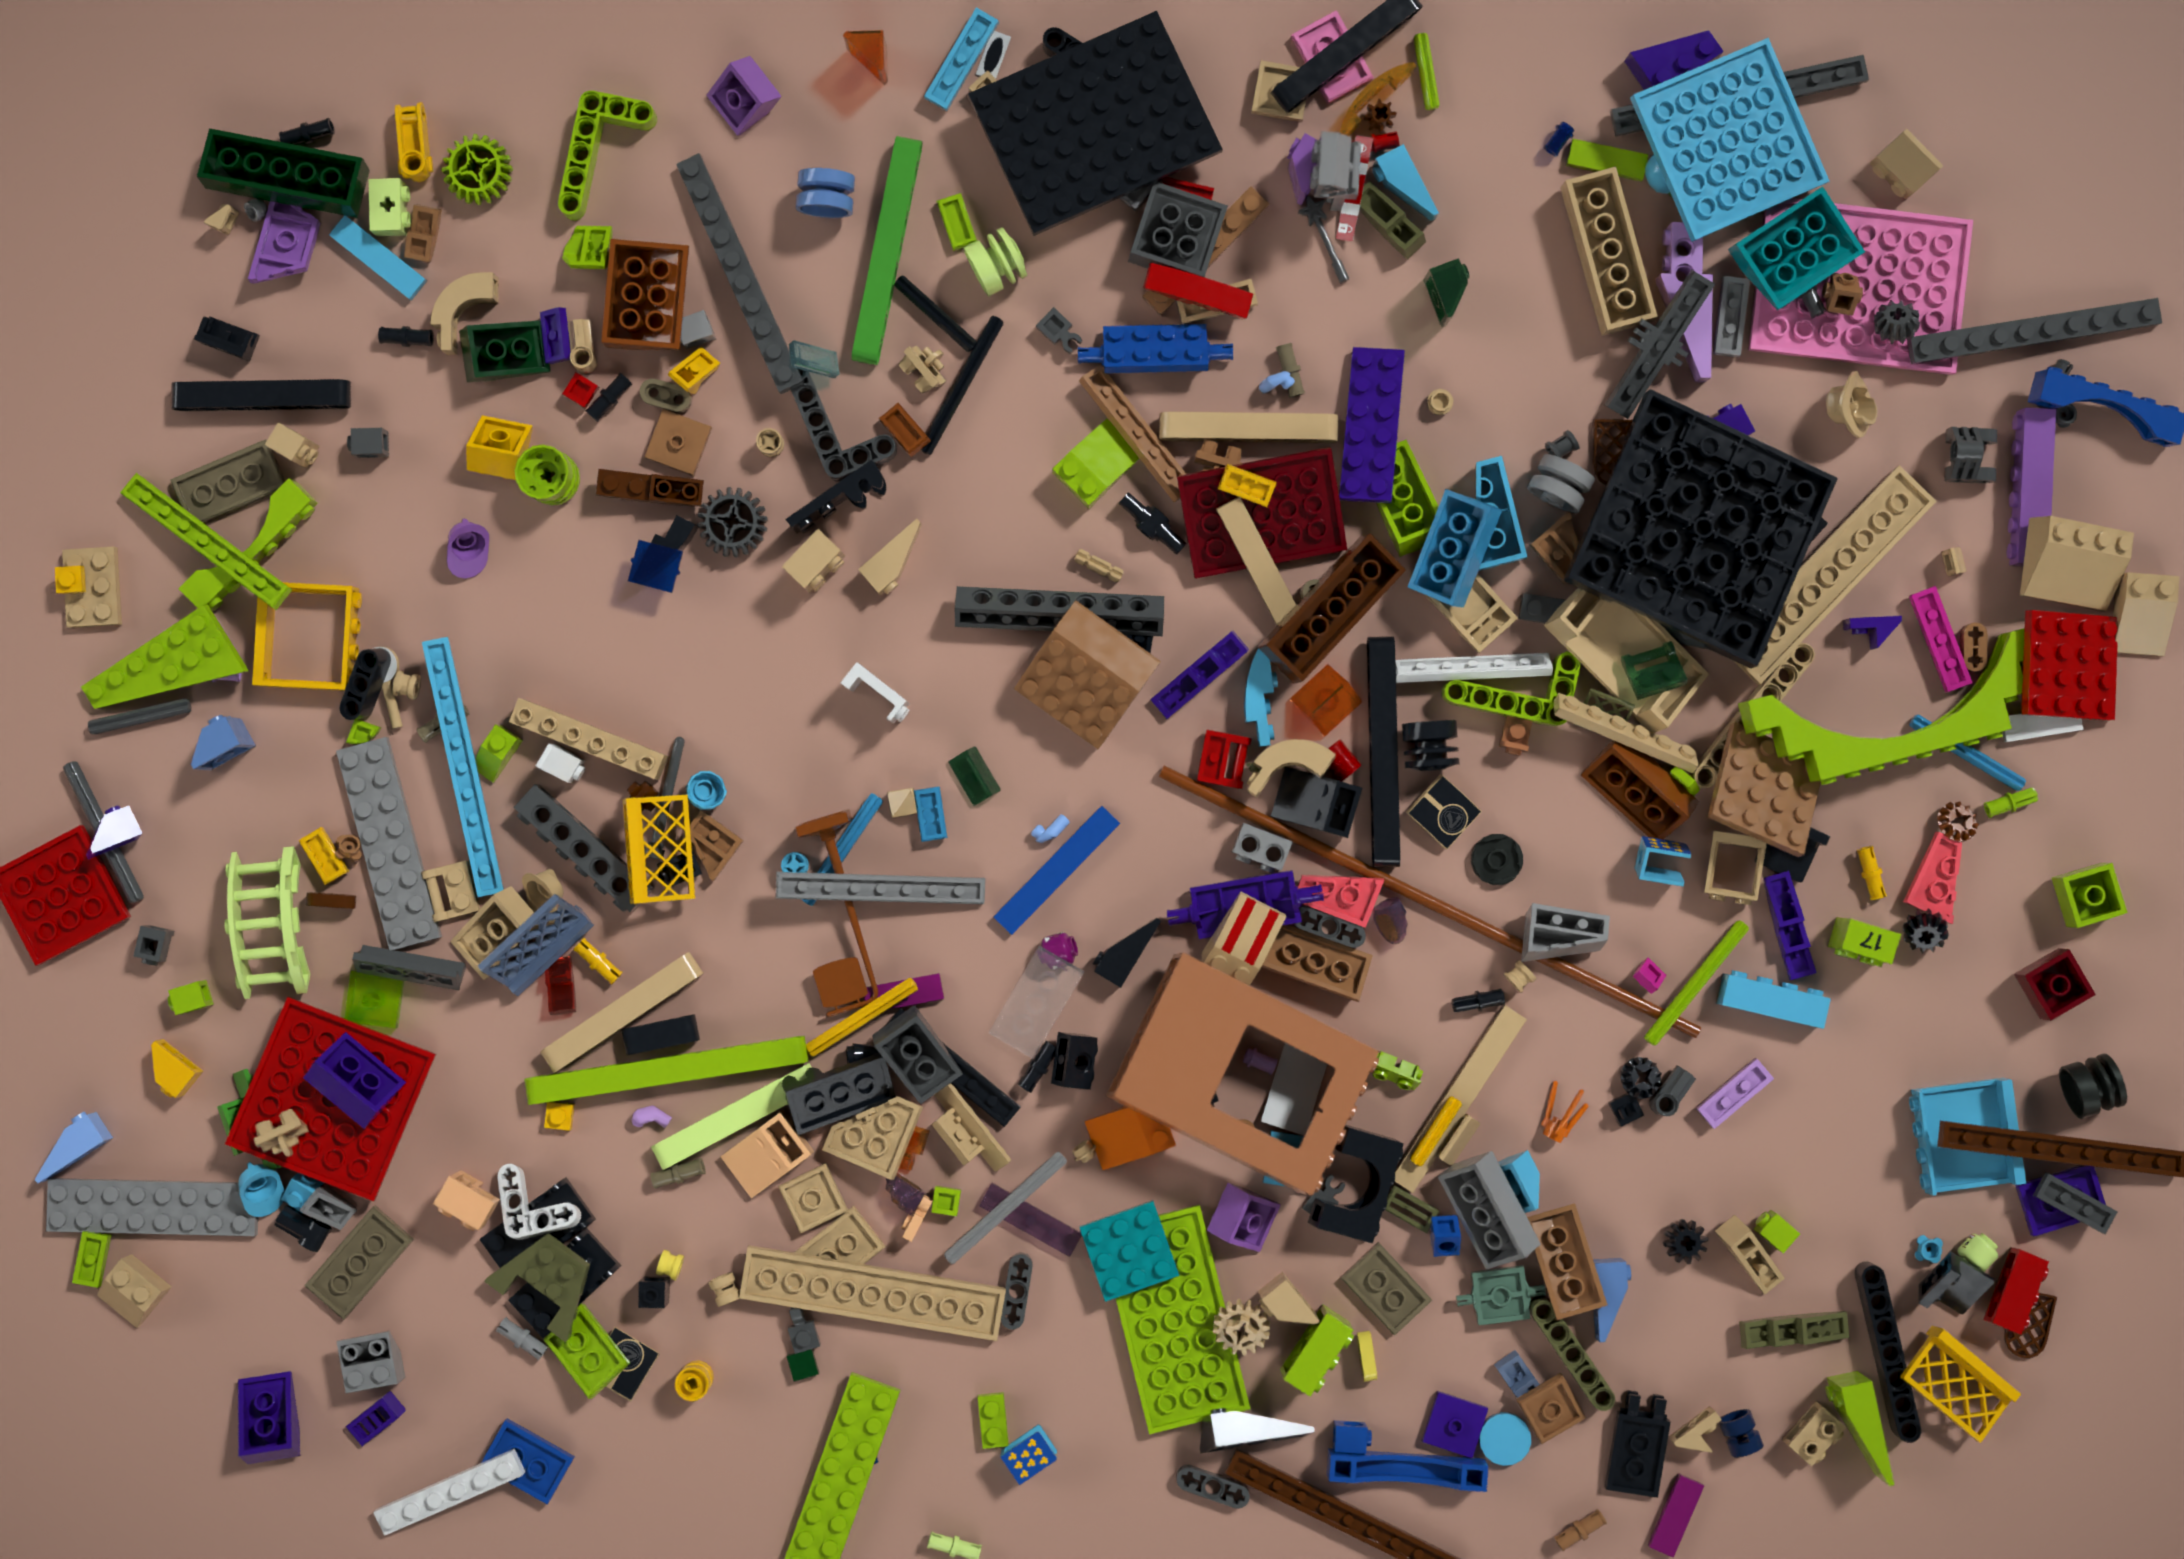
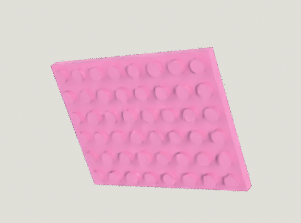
M1792 198L1764 210L1762 226L1803 199ZM1834 203L1865 250V253L1835 272L1858 276L1859 285L1863 288V295L1860 303H1857L1854 314L1846 315L1826 311L1820 316L1811 319L1803 300L1798 297L1781 309L1776 310L1755 286L1748 345L1749 351L1954 375L1957 370L1958 357L1911 364L1907 339L1903 344L1897 340L1892 345L1890 339L1881 341L1880 334H1875L1874 316L1876 312H1879L1881 305L1888 306L1890 300L1898 304L1902 300L1904 305L1912 303L1913 310H1918L1920 325L1917 332H1915V336L1961 329L1973 220ZM1831 275L1816 285L1818 288L1816 292L1826 310L1825 298H1822V290L1825 282H1829Z

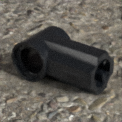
M289 1205L285 1206L280 1212L274 1225L297 1238L301 1246L313 1252H319L332 1229L330 1225L313 1217L310 1218Z

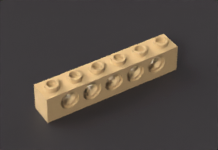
M518 698L509 720L512 724L655 780H660L669 757L521 698Z

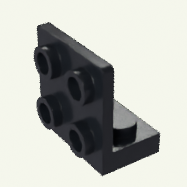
M1810 827L1805 853L1800 857H1796L1766 843L1763 866L1777 873L1789 871L1791 879L1801 883L1807 874L1818 847L1826 846L1831 836Z
M1950 1252L1920 1282L1919 1304L1928 1309L1934 1301H1941L1956 1312L1964 1314L1994 1284V1278L1955 1253Z

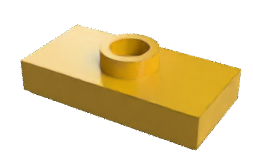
M1227 464L1218 489L1267 507L1276 482Z
M320 827L298 840L324 885H328L350 872L344 861L335 856L337 849L324 827Z

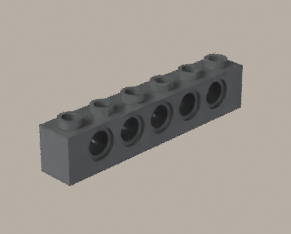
M534 784L514 806L519 812L516 816L526 825L531 823L538 829L536 834L547 843L551 841L557 846L555 851L565 860L570 858L577 865L574 868L582 876L587 877L589 875L596 881L594 886L604 895L608 892L615 899L613 903L621 911L625 912L628 910L629 912H634L641 903L630 904L627 863L541 785ZM543 808H546L550 813V818L545 823L539 819V812ZM563 825L569 829V836L565 840L560 839L558 836V829ZM581 843H585L589 849L588 854L583 858L577 853V847ZM600 860H604L608 865V870L604 875L599 874L596 870V865ZM620 877L627 881V888L624 892H619L615 886L617 879ZM650 884L647 886L648 895L655 889Z

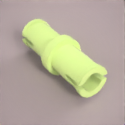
M932 1531L927 1544L928 1549L949 1553L950 1557L957 1555L968 1559H979L982 1547L981 1544L960 1540L959 1536L954 1535L952 1538Z

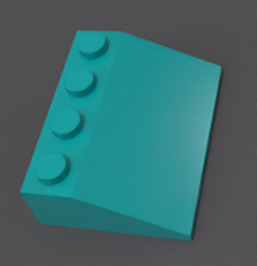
M1823 186L1728 249L1741 271L1776 310L1781 309L1865 253V250Z

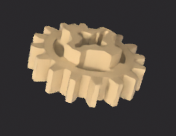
M1237 1299L1236 1305L1228 1301L1226 1309L1220 1307L1218 1315L1214 1317L1213 1333L1217 1334L1216 1342L1223 1341V1349L1226 1350L1231 1347L1232 1354L1234 1355L1237 1350H1241L1243 1356L1246 1355L1248 1349L1256 1353L1257 1345L1263 1348L1265 1339H1269L1270 1321H1267V1314L1265 1312L1260 1313L1261 1306L1259 1304L1252 1307L1251 1300H1248L1246 1304H1242L1241 1299Z

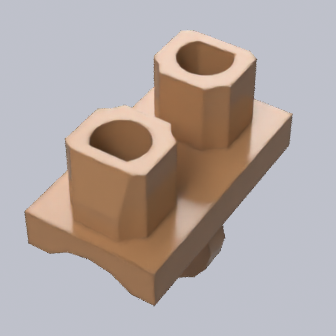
M1205 439L1201 449L1197 450L1194 463L1214 469L1226 467L1227 464H1242L1240 462L1242 449L1228 446L1226 456L1221 457L1215 455L1218 443ZM1203 467V471L1210 470L1211 468Z

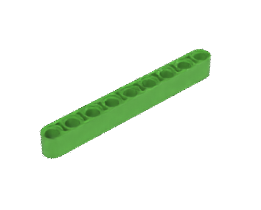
M896 136L852 349V361L878 365L921 158L923 141L900 136Z

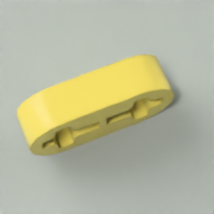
M1370 1331L1357 1332L1364 1382L1377 1380Z

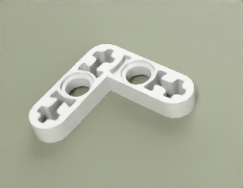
M506 1164L500 1168L498 1172V1185L504 1229L509 1237L522 1240L572 1228L579 1223L581 1219L580 1209L570 1203H561L530 1211L523 1170L513 1164ZM510 1171L516 1173V1176L512 1177V1182L506 1179V1176L510 1175ZM518 1194L521 1199L520 1204L517 1208L511 1209L509 1207V1199L513 1195ZM566 1209L573 1212V1215L569 1216V1221L563 1218L556 1219L555 1215H565L567 1213ZM522 1213V1215H517V1218L511 1216V1214ZM546 1214L549 1218V1223L546 1227L539 1228L537 1219L540 1215ZM517 1221L523 1224V1227L519 1229V1233L513 1230V1227L517 1226Z

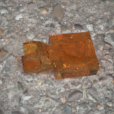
M918 1126L915 1127L899 1168L912 1171L915 1154L923 1155L930 1130Z

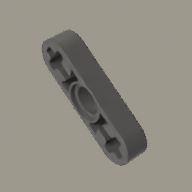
M1300 907L1301 914L1308 911L1310 918L1317 920V914L1322 917L1317 923V931L1312 930L1314 924L1306 922L1304 926L1300 925L1301 922L1294 923L1297 928L1352 948L1359 947L1364 943L1366 934L1361 926L1309 907ZM1328 919L1336 923V931L1330 935L1322 931V923ZM1341 923L1346 924L1344 927L1346 931L1352 932L1356 928L1360 939L1350 943V938L1342 934L1341 940L1337 939L1336 937L1341 931Z
M1023 1252L1016 1253L1011 1257L1005 1287L1006 1292L1001 1322L1006 1328L1011 1330L1019 1328L1024 1322L1033 1261L1028 1254ZM1019 1258L1025 1259L1024 1263L1028 1264V1268H1023L1022 1278L1027 1277V1281L1020 1278L1011 1279V1275L1017 1277L1018 1267L1014 1266V1262H1019ZM1013 1284L1023 1286L1025 1292L1022 1297L1014 1298L1010 1295L1009 1289ZM1007 1301L1015 1304L1023 1303V1307L1017 1305L1016 1315L1020 1316V1319H1015L1014 1323H1010L1009 1318L1005 1317L1006 1314L1011 1313L1012 1304L1007 1305Z
M1184 1465L1177 1471V1484L1184 1491L1236 1509L1243 1508L1249 1502L1248 1488L1241 1482L1192 1465ZM1188 1472H1192V1477L1200 1480V1475H1203L1201 1489H1197L1198 1483L1195 1481H1189L1188 1484H1185L1184 1478L1181 1477L1182 1474L1187 1475ZM1209 1480H1217L1220 1483L1219 1491L1216 1493L1207 1492L1205 1489L1206 1483ZM1225 1484L1229 1485L1227 1487L1228 1491L1234 1493L1241 1489L1244 1498L1234 1501L1233 1495L1225 1493V1498L1221 1497L1225 1491Z

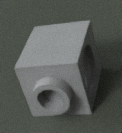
M704 310L683 317L681 343H683L686 349L716 339L708 315Z

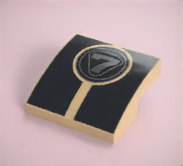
M1442 774L1433 781L1406 811L1422 829L1426 830L1446 850L1482 812Z
M614 1327L610 1337L629 1360L630 1364L606 1387L631 1402L660 1353Z

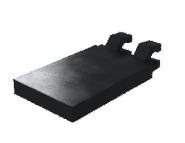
M1627 1390L1625 1408L1620 1407V1411H1617L1604 1487L1606 1490L1658 1498L1671 1424L1667 1414H1665L1667 1400L1664 1399L1663 1395L1653 1394L1651 1412L1639 1410L1641 1396L1638 1395V1391Z

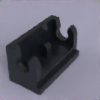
M204 316L197 334L194 336V340L250 362L260 335L209 316L208 318Z

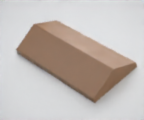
M1282 925L1261 967L1359 1002L1373 955L1290 925Z
M1575 1203L1527 1217L1541 1243L1535 1249V1253L1556 1319L1560 1320L1608 1306Z

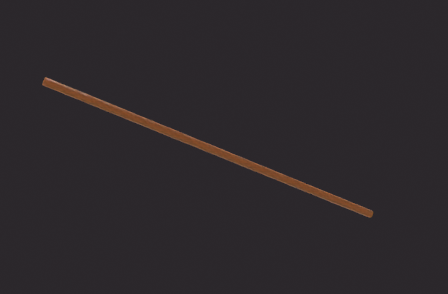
M1165 765L1163 766L1159 775L1160 778L1363 877L1384 878L1383 887L1522 954V939ZM1559 957L1535 960L1656 1020L1665 1011L1664 1008ZM1680 1016L1671 1026L1693 1038H1697L1701 1031L1700 1026Z

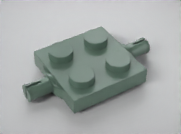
M1523 1265L1471 1272V1294L1456 1295V1303L1458 1307L1473 1304L1476 1310L1478 1325L1531 1319L1529 1310L1531 1297L1546 1296L1544 1291L1545 1285L1529 1287L1525 1279Z

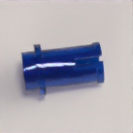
M1565 122L1556 125V131L1543 147L1546 152L1554 157L1558 156L1569 138L1572 139L1574 136L1572 134L1575 131L1574 128Z

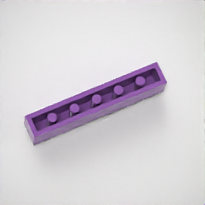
M2023 408L2017 411L2013 417L2012 427L2015 430V440L2011 446L2014 466H2012L2010 471L2013 492L2009 496V506L2012 507V518L2008 521V532L2011 533V540L2007 546V558L2010 559L2009 566L2024 565L2029 518L2052 516L2056 409Z

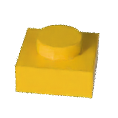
M84 566L55 567L56 593H85Z
M555 1101L547 1102L544 1128L572 1130L575 1104Z

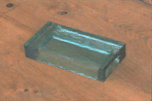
M795 340L789 344L792 367L834 379L840 374L837 352Z

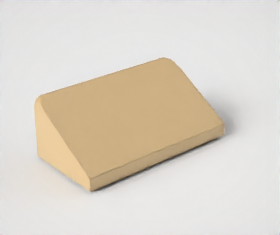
M1465 1113L1442 1150L1437 1154V1157L1447 1164L1453 1165L1480 1126V1122Z

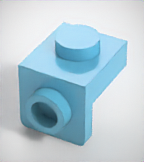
M297 1173L290 1180L281 1200L301 1213V1207L324 1182Z

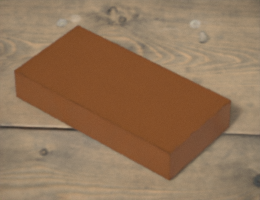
M899 403L879 418V421L910 457L914 456L931 442L929 437Z

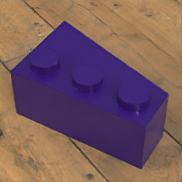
M1708 30L1630 52L1624 62L1643 90L1712 62L1718 59L1724 51Z

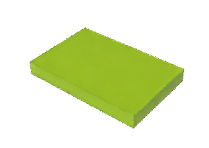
M581 1303L577 1307L578 1312L573 1322V1331L569 1340L564 1342L552 1332L543 1340L588 1399H593L630 1362L587 1306Z

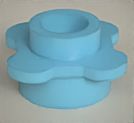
M1925 1235L1919 1236L1917 1238L1918 1250L1914 1254L1915 1258L1919 1261L1925 1259L1932 1263H1938L1942 1254V1240L1937 1237L1930 1239Z

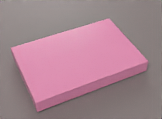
M1336 10L1293 33L1291 38L1306 63L1348 30ZM1360 57L1324 85L1320 91L1327 104H1330L1372 81L1374 77L1363 57Z

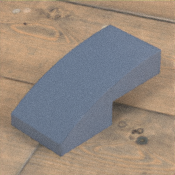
M1516 1350L1494 1364L1517 1398L1540 1385Z

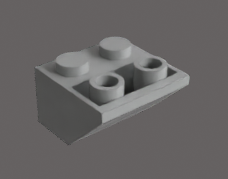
M390 1331L336 1341L346 1393L398 1384L405 1378L401 1351Z

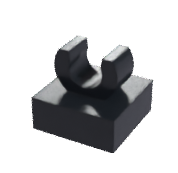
M1628 1093L1608 1102L1621 1127L1645 1116L1637 1099Z

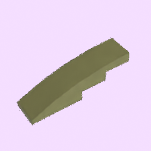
M1846 1311L1797 1314L1739 1321L1741 1348L1745 1349L1764 1346L1779 1347L1792 1344L1807 1345L1849 1338Z

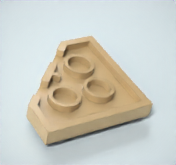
M897 1096L882 1105L870 1108L855 1115V1117L832 1125L822 1150L890 1180H894L923 1106Z

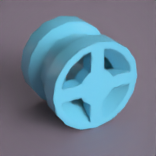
M792 852L784 856L781 868L783 872L807 873L809 862L802 853Z

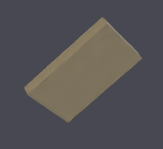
M1379 1242L1341 1276V1279L1394 1336L1432 1301L1428 1294Z

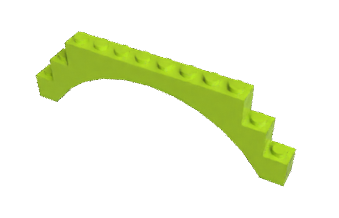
M2025 628L1998 635L1987 666L1972 689L1949 712L1929 725L1905 735L1884 739L1861 738L1829 731L1800 717L1773 695L1738 703L1745 733L1755 732L1756 737L1771 733L1778 758L1788 756V760L1792 761L1804 757L1810 782L1820 781L1821 785L1836 782V776L1844 774L1845 779L1861 775V769L1868 768L1869 772L1884 769V763L1892 761L1893 766L1909 762L1908 757L1916 755V759L1932 756V750L1939 749L1940 753L1955 750V744L1963 742L1964 746L1980 743V737L1986 736L1987 740L2003 737L2002 731L2012 729L2005 703L2019 700L2018 695L2022 694L2023 674L2021 667L2023 666Z

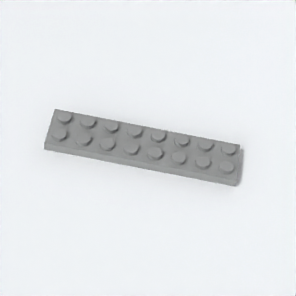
M389 737L336 750L389 951L442 937L439 923L433 921V906L426 879L423 880L421 874L424 871Z
M48 1179L46 1232L88 1231L93 1233L258 1235V1217L248 1214L239 1195L238 1182Z

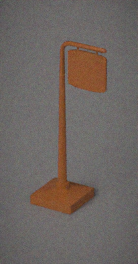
M849 809L807 821L795 827L798 837L820 836L821 841L825 842L834 873L844 874V870L835 843V830L852 819ZM844 900L873 989V995L868 1000L862 1002L859 1000L868 994V990L858 958H844L824 964L814 969L813 975L823 1007H835V1010L826 1013L827 1017L866 1006L877 999L878 996L877 984L853 901ZM856 1000L858 1002L856 1004H852L846 1007H842L839 1009L837 1008V1006L847 1004Z

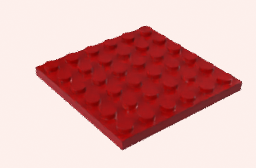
M287 997L225 1145L368 1200L375 1201L437 1054L294 998ZM345 1032L406 1082L365 1129L304 1079L312 1064ZM292 1109L299 1119L307 1125L309 1132L297 1137L300 1143L292 1146L293 1155L287 1157L283 1151L274 1155L272 1149L264 1152L260 1146H256L254 1138L258 1137L256 1124L270 1120L274 1129L280 1127L282 1122L279 1115L284 1111Z

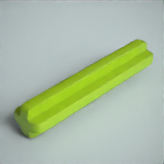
M1419 33L1414 36V45L1426 110H1434L1439 107V98L1427 33Z

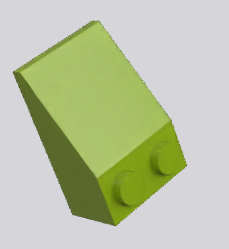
M1107 418L1077 444L1052 471L1090 509L1140 458Z

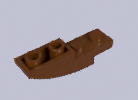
M598 469L596 496L620 498L621 500L701 507L704 480Z

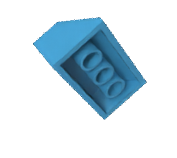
M1445 489L1407 587L1448 605L1464 608L1502 509Z

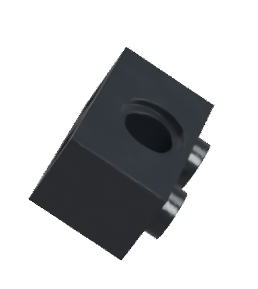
M1058 1032L1051 1084L1065 1088L1091 1090V1084L1094 1079L1095 1056L1098 1052V1038L1085 1034Z

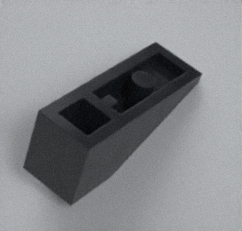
M1154 918L1107 948L1105 953L1100 951L1093 962V965L1096 966L1094 972L1121 988L1161 920Z

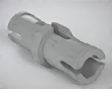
M507 1317L503 1319L500 1326L496 1329V1332H499L515 1343L514 1347L517 1349L521 1347L537 1358L538 1361L549 1347L530 1335L531 1331L528 1329L523 1330Z

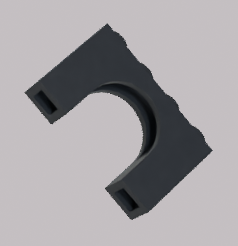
M1345 1124V1136L1340 1144H1336L1334 1149L1365 1161L1370 1173L1368 1188L1359 1200L1351 1204H1337L1315 1197L1308 1223L1321 1230L1373 1244L1374 1238L1380 1229L1379 1222L1382 1212L1387 1207V1196L1390 1187L1395 1181L1397 1164L1403 1156L1404 1143L1391 1137Z

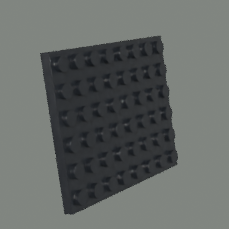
M1157 11L968 93V98L1033 236L1218 155L1223 151Z

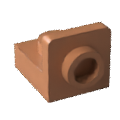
M1506 716L1499 747L1506 748L1505 753L1518 756L1521 755V752H1527L1529 750L1527 745L1532 721Z

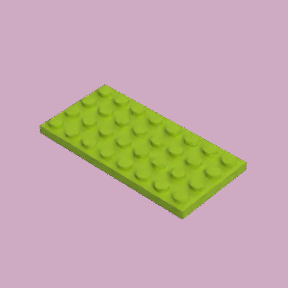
M1200 1204L1158 1214L1179 1276L1116 1298L1149 1435L1202 1422L1203 1418L1211 1415V1410L1226 1408L1227 1412H1242L1251 1409L1237 1352L1235 1355L1232 1354L1231 1347L1224 1350L1223 1341L1217 1343V1334L1213 1333L1214 1317L1218 1315L1220 1307L1225 1308Z

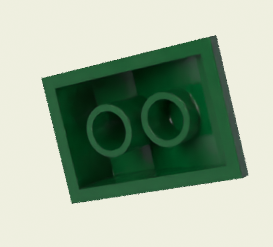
M541 320L467 325L459 331L467 383L494 381L551 372L550 364L545 363Z

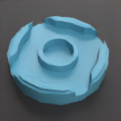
M1509 1412L1493 1414L1484 1421L1479 1436L1480 1447L1484 1455L1493 1463L1502 1466L1514 1465L1523 1460L1529 1452L1531 1432L1526 1423L1516 1414Z

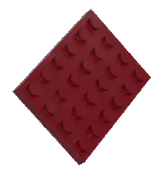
M1331 447L1232 465L1276 482L1267 507L1241 498L1275 564L1348 550ZM1225 467L1176 476L1195 579L1247 569L1216 510L1238 497L1218 489Z

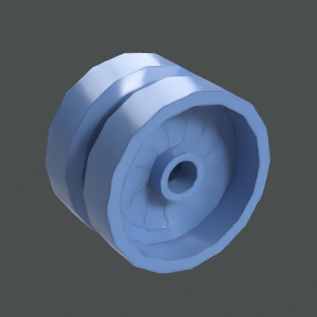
M807 168L798 172L797 185L803 191L796 196L797 211L810 216L824 218H844L853 214L854 201L848 195L854 192V175L829 168Z

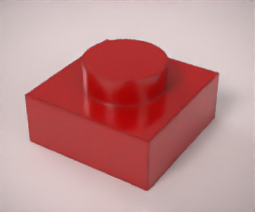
M575 372L562 394L586 409L598 391L599 386Z

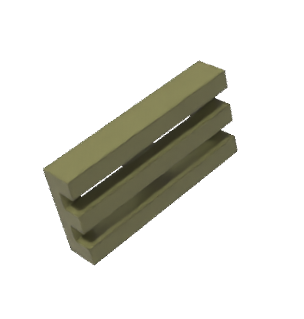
M1394 1184L1390 1193H1388V1202L1385 1210L1419 1230L1428 1233L1431 1228V1217L1437 1216L1440 1211ZM1396 1193L1432 1212L1431 1216L1429 1217L1394 1196ZM1393 1202L1427 1221L1425 1226L1389 1206L1390 1203Z

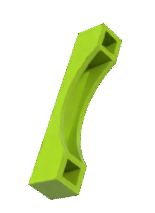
M288 478L270 496L269 511L265 524L258 537L243 553L259 564L265 556L272 555L278 549L277 544L283 538L290 537L296 531V525L302 519L306 520L314 513V507L318 502L296 481ZM219 567L196 570L178 589L197 608L208 604L213 612L222 605V599L228 593L235 592L241 584Z

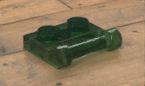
M1672 641L1665 642L1661 647L1630 656V654L1621 656L1622 666L1637 700L1687 685L1688 679L1677 657ZM1664 656L1668 660L1667 662L1638 671L1634 668L1635 665Z

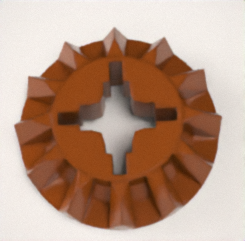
M1960 801L1956 803L1949 802L1939 810L1937 816L1938 826L1946 837L1953 841L1964 842L1976 834V829L1979 826L1975 819L1977 814H1973L1969 810L1970 806H1964ZM1955 818L1965 820L1962 824L1951 823Z

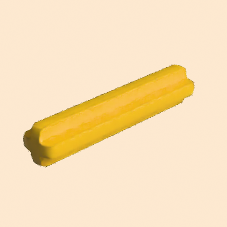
M1452 1096L1448 1098L1411 1155L1410 1160L1420 1167L1423 1166L1461 1108V1101Z

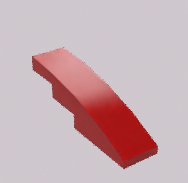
M1155 263L1149 264L1143 286L1146 290L1188 305L1195 304L1214 312L1221 311L1240 319H1247L1253 298V293Z

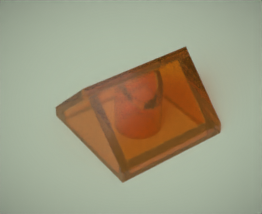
M883 30L846 31L843 34L847 51L885 85L888 82L887 44Z
M1328 664L1290 698L1291 702L1324 737L1362 703V700L1348 681Z

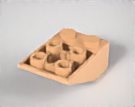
M782 1110L720 1157L748 1195L753 1198L809 1157L814 1150L802 1134H797L792 1120Z

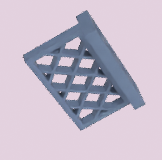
M554 894L478 965V968L483 973L507 986L513 994L519 996L586 934L594 924L579 906H573ZM557 904L559 905L557 911L549 913ZM555 920L554 924L546 926L548 921ZM539 924L538 929L530 931L535 925ZM536 938L535 942L527 944L529 939ZM515 943H519V947L510 949ZM516 956V960L508 962V958ZM496 961H500L499 965L491 967Z

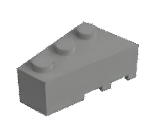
M1532 903L1525 916L1521 962L1601 951L1608 941L1610 916Z

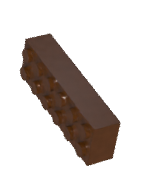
M1371 533L1360 536L1263 640L1258 648L1293 683L1303 682L1406 569Z

